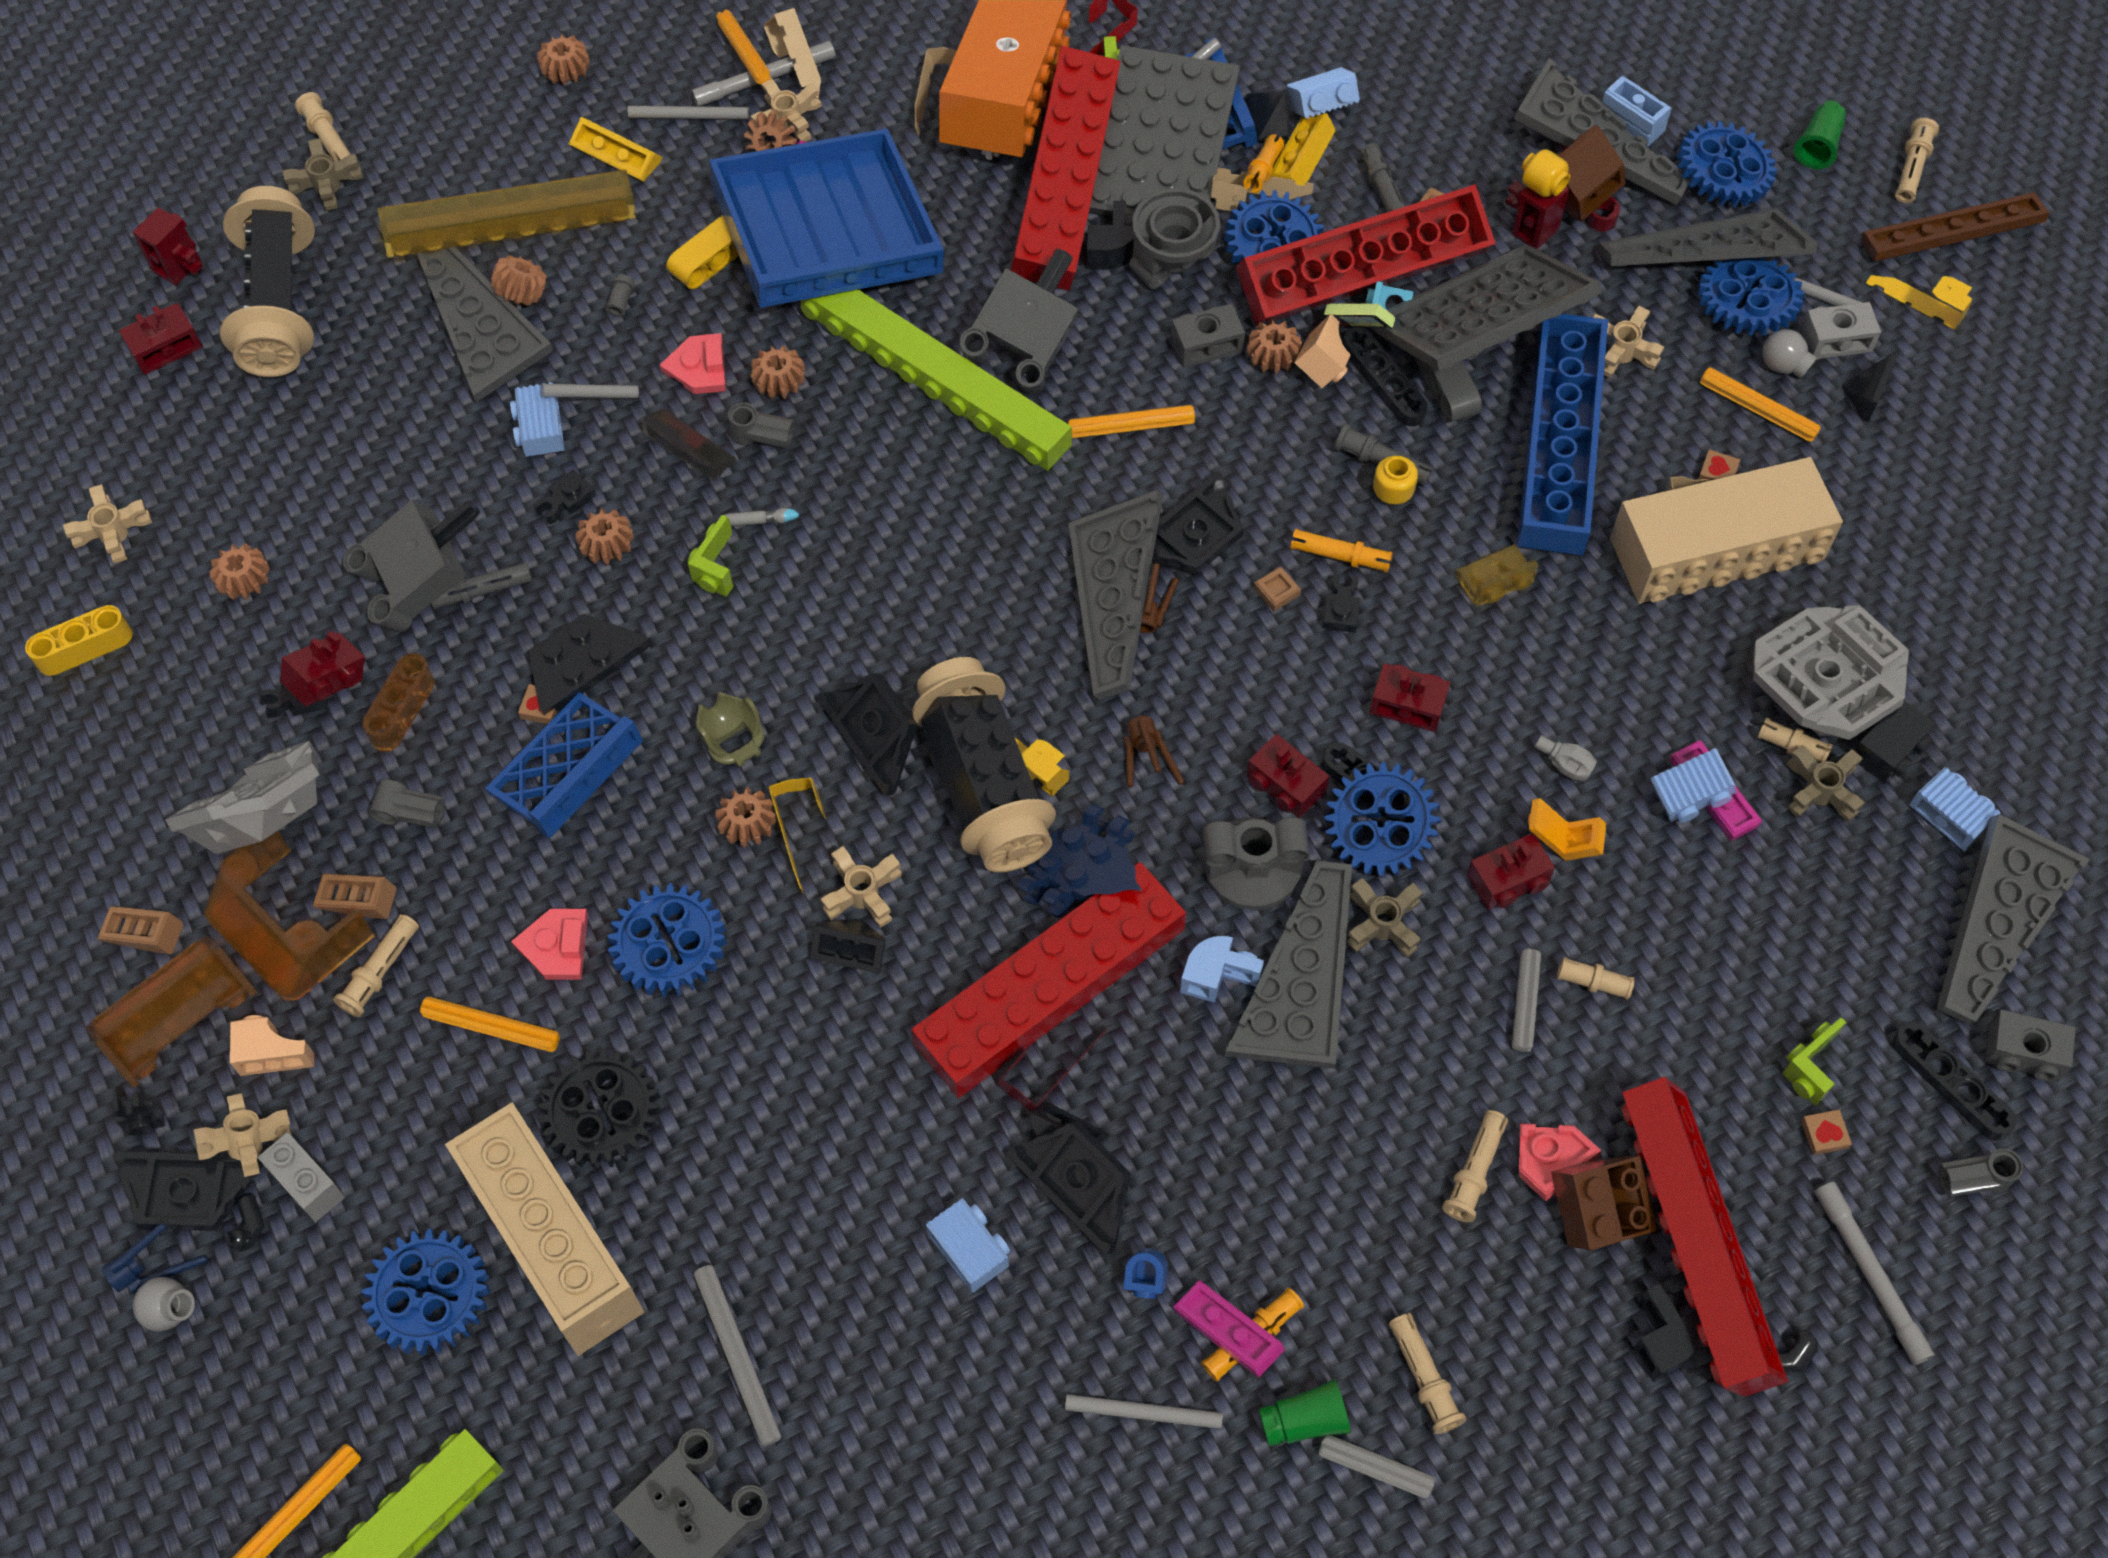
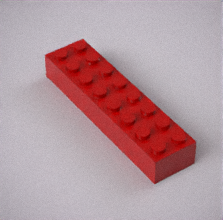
M1061 45L1010 271L1029 281L1037 283L1055 251L1061 249L1072 256V261L1056 288L1070 290L1081 251L1121 62L1119 60Z
M1476 184L1245 257L1236 266V270L1257 327L1260 322L1266 324L1271 319L1273 321L1368 291L1369 288L1374 289L1376 288L1377 281L1387 285L1482 254L1494 246L1496 242Z
M1141 862L1134 865L1136 882L1142 888L1140 891L1124 890L1116 894H1095L911 1029L914 1047L957 1099L961 1098L1185 930L1186 911Z
M1665 1076L1622 1092L1626 1102L1622 1106V1112L1630 1127L1634 1126L1638 1140L1634 1141V1147L1637 1155L1641 1158V1162H1646L1650 1175L1646 1176L1647 1185L1652 1196L1660 1201L1663 1211L1658 1213L1659 1220L1665 1233L1672 1236L1675 1248L1671 1249V1255L1677 1269L1680 1272L1684 1271L1688 1285L1684 1286V1293L1690 1307L1697 1309L1701 1323L1697 1324V1331L1703 1345L1710 1347L1714 1361L1710 1362V1369L1716 1383L1723 1385L1724 1389L1743 1397L1788 1383L1784 1367L1686 1092Z

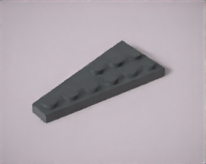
M1549 58L1520 105L1514 119L1566 147L1573 144L1579 135L1586 133L1596 124L1601 128L1623 161L1625 178L1655 193L1662 199L1677 205L1691 178H1682L1683 171L1665 155H1656L1646 147L1648 141L1641 135L1637 137L1632 135L1625 129L1628 125L1593 94L1585 95L1576 87L1577 81L1570 75L1565 78L1555 69L1557 64Z
M1774 208L1601 242L1599 254L1611 266L1615 267L1706 260L1726 261L1740 258L1817 254V241L1778 209Z
M441 232L415 247L417 257L476 403L553 351L551 343L509 301H505V297L495 294V289L490 286L491 282Z
M1159 490L1068 523L1093 695L1098 700L1130 690L1163 495Z
M2000 814L1991 817L1937 1010L1966 1024L1977 1022L1998 992L2000 982L2007 973L2012 972L2018 963L2016 960L2024 949H2028L2056 909L2055 904L2059 898L2070 889L2074 883L2073 878L2080 869L2087 865L2090 859Z
M1316 861L1300 894L1297 905L1287 921L1284 932L1261 975L1246 1011H1244L1234 1036L1225 1050V1056L1335 1069L1352 864Z

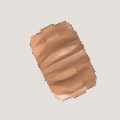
M563 33L560 38L555 39L550 36L549 43H541V51L538 52L537 57L541 73L544 77L549 78L553 84L561 81L564 86L568 81L572 80L577 83L578 77H585L590 63L583 41H578L574 35L566 38Z
M771 111L768 118L761 112L757 115V121L752 119L748 122L751 130L746 131L744 137L752 142L746 146V150L755 149L756 151L795 145L797 139L789 136V134L795 131V127H785L784 124L787 122V116H783L777 121L775 111ZM767 134L769 136L774 135L776 140L774 142L772 140L767 141L765 136Z
M507 255L506 258H499L498 263L495 264L490 286L495 289V294L505 297V301L510 300L516 305L523 303L530 306L531 303H537L539 298L542 297L547 275L542 272L540 266L532 264V260L527 261L521 256L514 258L511 255Z
M1271 319L1268 326L1260 322L1257 330H1252L1249 335L1247 353L1249 357H1252L1251 362L1253 366L1261 365L1263 373L1268 369H1273L1277 375L1280 368L1289 371L1292 364H1294L1300 353L1299 350H1301V337L1297 336L1296 327L1287 328L1286 321L1279 325L1275 324L1273 319Z
M771 345L769 352L759 350L758 358L752 359L751 379L761 395L768 393L772 400L776 395H781L786 399L788 392L797 394L798 386L804 385L805 365L802 359L799 358L796 350L788 351L785 345L779 350H775Z
M602 507L597 515L588 512V520L579 521V531L576 532L577 544L580 545L579 548L582 555L590 557L594 564L603 559L607 566L612 558L621 561L622 553L630 552V542L634 538L629 520L625 516H620L616 509L606 514Z
M232 543L231 549L227 552L219 549L220 558L211 560L213 568L209 571L211 580L219 593L228 595L233 601L240 595L248 600L249 593L256 592L261 594L260 585L269 584L267 574L270 573V567L267 561L264 560L265 558L261 551L257 548L252 549L247 543L239 549Z
M747 786L743 794H738L737 791L732 789V799L721 798V809L716 810V819L719 822L718 830L720 834L726 835L727 841L731 845L740 840L741 846L746 848L750 840L760 845V835L771 837V826L776 823V815L773 813L774 805L770 799L765 798V794L761 790L752 795L751 789Z

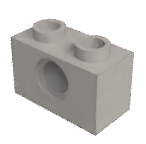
M1870 302L1848 303L1842 306L1817 307L1808 310L1800 328L1802 337L1808 345V352L1816 356L1817 359L1873 352L1881 334Z
M288 1132L257 1157L315 1223L345 1198L333 1181Z

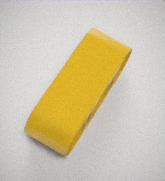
M721 215L678 248L667 261V270L690 289H696L739 256L724 216Z
M106 605L33 635L26 642L25 652L40 673L53 676L125 646L131 640L133 633L120 610L115 606Z

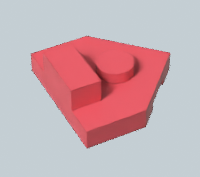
M722 334L689 336L660 364L661 372L681 382L693 394L726 391Z
M549 909L511 942L516 950L546 980H582L588 912L586 909Z
M1520 1124L1519 1177L1545 1201L1556 1194L1552 1171L1583 1162L1596 1161L1601 1157V1149L1575 1126L1559 1125V1128L1536 1127V1124Z

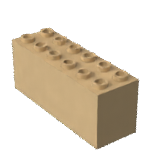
M1808 457L1623 501L1610 540L1638 604L1648 601L1655 603L1669 596L1681 593L1689 595L1701 588L1710 586L1722 587L1738 579H1754L1763 573L1775 570L1783 572L1793 566L1804 563L1816 564L1826 558L1843 520L1812 458Z
M513 1102L445 1144L577 1356H580L645 1313L629 1283Z

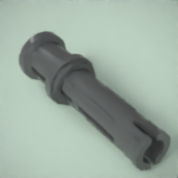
M1346 423L1343 426L1335 443V450L1340 451L1343 449L1358 456L1359 461L1363 463H1368L1370 460L1379 464L1384 458L1393 455L1406 457L1415 464L1418 470L1417 483L1423 486L1427 484L1434 467L1379 443V439L1375 435L1367 436L1352 429L1351 424Z

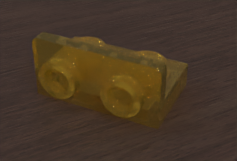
M1514 544L1458 569L1456 577L1475 606L1478 607L1487 602L1489 604L1495 603L1505 594L1516 589L1521 591L1528 588L1534 582L1539 565L1535 559L1527 562Z

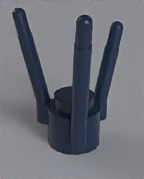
M161 1223L155 1229H151L126 1252L103 1266L102 1271L108 1282L117 1292H121L128 1287L132 1293H135L150 1279L170 1277L206 1263L208 1258L207 1256H201L140 1278L139 1274L144 1272L145 1269L136 1255L166 1229V1225Z

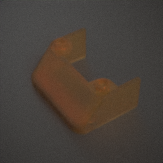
M276 831L261 842L236 849L223 861L204 912L210 925L281 999L293 1001L303 997L370 941L374 934L356 908L328 932L320 924L311 920L301 921L285 932L244 889L290 852L284 839Z
M205 936L190 945L99 1014L87 1025L86 1030L98 1048L128 1083L135 1088L140 1084L138 1080L148 1076L157 1067L154 1062L158 1058V1052L217 1007L221 1009L228 1006L229 1009H233L248 997L247 993L252 997L258 992L221 947L208 936Z

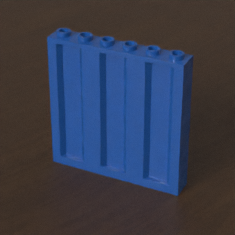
M888 128L709 160L712 189L760 308L943 273L944 249Z

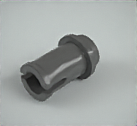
M618 274L610 283L612 291L605 310L613 316L622 317L625 315L630 294H633L635 291L634 280L630 276Z

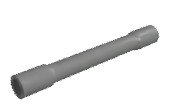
M830 41L809 47L816 65L836 57ZM789 56L769 63L766 66L770 71L769 75L774 79L795 71L793 64H796L795 59H790ZM747 71L719 82L715 81L692 89L691 94L696 107H701L720 100L726 95L757 85L750 72Z
M1830 1182L1815 1190L1814 1193L1830 1221L1836 1225L1894 1326L1896 1335L1913 1365H1918L1934 1357L1933 1350L1919 1326L1912 1320L1854 1220L1852 1211L1836 1183Z

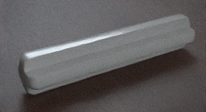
M1523 949L1520 955L1512 1048L1519 1052H1530L1534 1041L1541 953L1536 949Z
M1327 1435L1323 1438L1319 1449L1321 1457L1422 1498H1428L1431 1495L1435 1483V1478L1431 1475L1332 1435Z

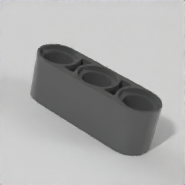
M1416 358L1419 369L1447 422L1450 423L1481 414L1482 402L1480 395L1463 361L1455 363L1450 369L1438 371Z

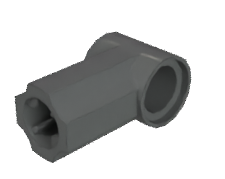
M743 402L733 405L728 411L730 436L735 443L748 445L756 441L783 448L790 446L793 438L794 420L757 412L753 405Z
M385 779L379 782L368 810V815L375 821L386 825H397L399 821L436 828L443 819L445 801L443 797L411 791L399 782Z
M1998 1149L1991 1155L1941 1163L1938 1167L1939 1181L1942 1190L1947 1194L1948 1198L1983 1191L2003 1192L2020 1177L2023 1171V1162L2014 1151ZM1993 1165L2002 1166L2008 1173V1177H2003L1996 1173Z

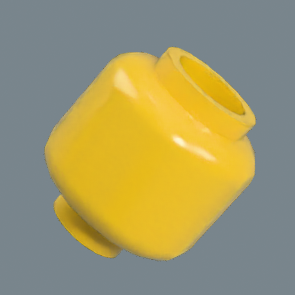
M1543 149L1536 154H1529L1521 167L1524 170L1522 177L1524 185L1541 197L1559 195L1565 189L1571 177L1568 173V163L1548 149Z
M1397 455L1386 457L1380 461L1375 470L1373 489L1376 496L1383 502L1395 505L1405 503L1411 499L1418 480V470L1415 464L1410 459Z

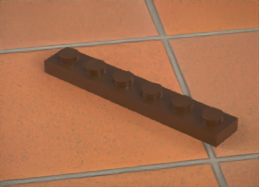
M2033 192L1864 231L1861 242L1873 260L1879 261L2047 221L2050 212L2036 193Z

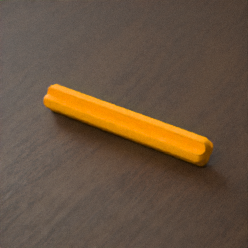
M725 9L723 12H718L716 15L718 25L758 85H762V83L770 80L769 69L731 11Z
M1709 367L1701 378L1700 383L1703 386L1809 442H1812L1820 431L1821 427L1819 424L1712 367Z
M1192 405L1075 418L1068 420V425L1072 427V438L1193 424L1195 422V411Z
M425 997L420 1007V1013L424 1018L548 1052H554L560 1041L557 1031L433 997Z
M344 1444L232 1558H266L360 1462V1455L350 1445Z

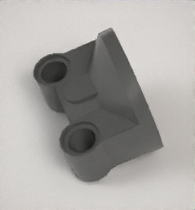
M1183 188L1163 189L1148 195L1138 204L1132 217L1134 248L1133 257L1129 265L1149 288L1155 289L1164 284L1170 273L1184 271L1190 268L1196 259H1205L1213 254L1220 242L1218 238L1220 235V218L1212 202L1198 192Z
M1247 817L1231 822H1213L1203 828L1205 849L1204 872L1208 885L1221 900L1238 909L1259 911L1276 907L1292 895L1300 882L1303 863L1310 857L1306 821L1299 818H1286L1274 823L1268 819ZM1256 844L1269 849V851L1264 855L1255 856L1245 852L1242 846Z

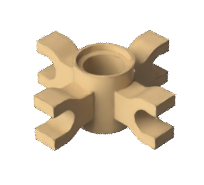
M772 78L762 83V88L767 93L764 95L765 100L772 106L771 109L763 112L767 118L771 111L776 112L777 121L781 117L787 116V122L784 125L786 128L789 126L795 127L793 133L798 141L807 142L812 139L811 134L806 129L809 127V123L801 114L822 107L821 101L817 98L820 93L816 86L812 83L796 95L789 90L780 91ZM761 112L753 114L751 120L757 121V115Z
M1638 306L1630 321H1621L1615 326L1608 322L1606 342L1608 349L1605 355L1604 366L1605 376L1611 378L1619 363H1628L1634 358L1640 360L1646 367L1652 370L1656 368L1661 358L1659 356L1663 352L1664 346L1641 339L1642 330L1647 323L1645 320L1650 313L1649 310ZM1595 314L1594 317H1593V318L1605 319L1604 317H1602V316H1600V315H1598V314Z
M102 484L89 488L94 506L88 512V520L63 524L67 538H71L74 548L84 546L90 540L99 538L104 543L107 553L111 554L114 564L127 560L122 541L128 535V528L145 526L152 523L148 509H145L144 502L140 499L130 503L125 508L117 510L111 503L110 497L105 494Z
M844 846L831 853L835 860L833 865L844 877L845 886L821 898V902L824 905L823 911L829 919L833 920L852 905L858 909H868L880 928L891 922L892 917L889 915L891 910L883 899L880 898L878 888L902 876V872L899 870L901 865L896 857L891 854L871 869L866 865H856ZM861 883L870 885L863 891L854 889L856 885Z
M242 1093L227 1096L230 1112L223 1121L224 1127L217 1129L207 1127L194 1129L199 1160L208 1159L219 1152L227 1150L230 1157L241 1160L244 1177L260 1174L257 1155L262 1151V1142H276L287 1132L291 1135L287 1109L274 1112L267 1118L259 1119L255 1112L245 1109Z

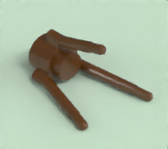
M1158 563L1153 565L1140 633H1154L1157 628L1162 627L1164 614L1179 582L1177 577L1173 578L1158 609L1157 603L1153 601L1160 568Z
M1140 716L1130 720L1127 724L1129 735L1123 739L1126 747L1127 786L1132 787L1134 784L1135 748L1138 752H1148L1154 771L1156 773L1161 771L1155 751L1156 745L1177 783L1182 785L1184 779L1163 741L1161 731L1156 730L1153 719L1149 716Z

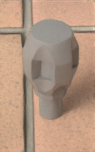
M1541 735L1534 746L1549 755L1548 758L1552 760V763L1560 773L1573 780L1585 782L1597 764V760L1592 754L1577 744H1562L1559 741L1555 743Z

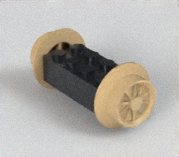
M257 186L244 191L239 196L237 203L228 209L223 219V229L227 238L235 246L245 251V266L248 267H245L244 272L245 297L243 308L231 313L223 320L220 327V338L224 346L233 353V359L241 369L257 376L277 377L294 371L299 366L301 357L310 351L314 343L312 327L303 317L291 311L292 255L309 246L314 238L315 226L312 218L302 209L299 199L294 194L275 186Z
M958 657L931 667L919 678L917 691L920 698L913 707L912 716L918 726L925 730L963 830L960 842L964 851L972 855L981 856L985 868L989 871L1009 872L1036 862L1050 850L1052 839L1048 829L1056 818V811L1051 803L1040 800L1000 702L1004 697L1006 689L1002 678L996 674L985 672L981 662L975 658Z

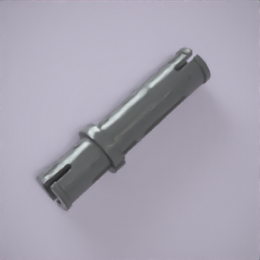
M1371 143L1364 147L1365 150H1361L1360 154L1369 171L1368 178L1371 183L1374 182L1386 211L1390 212L1405 207L1397 186L1393 181V171L1390 164H1386L1378 144Z
M527 562L468 579L462 577L432 603V606L435 610L439 607L464 601V604L470 603L471 599L501 591L523 583H530L532 578ZM510 575L512 576V578L508 580H504L486 586L483 585V583L488 581H492ZM477 585L476 589L449 595L450 592Z

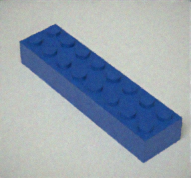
M1561 314L1558 317L1549 318L1540 324L1537 337L1517 547L1584 555L1591 533L1608 319Z

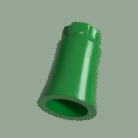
M1827 100L1819 105L1812 114L1804 133L1794 146V155L1802 165L1812 169H1825L1835 162L1838 143L1846 117V110L1840 106L1839 102Z
M1336 1379L1298 1395L1277 1400L1276 1405H1269L1259 1409L1268 1446L1277 1445L1287 1441V1444H1291L1305 1439L1351 1433L1346 1409Z

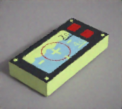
M1327 304L1324 313L1326 317L1332 314L1340 322L1339 326L1341 328H1393L1395 321L1394 315L1379 304Z

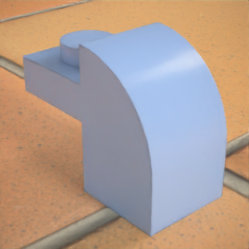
M1216 936L1200 942L1190 953L1181 979L1180 993L1215 1003L1223 977L1256 987L1262 975L1264 960L1258 959L1257 956L1247 951H1231L1233 937Z

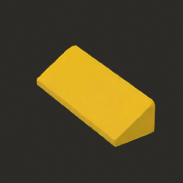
M1327 113L1315 114L1314 117L1309 116L1308 119L1301 117L1273 167L1272 177L1295 180L1296 185L1305 186L1335 133V127Z
M580 117L568 143L643 182L663 159L660 155L583 117Z

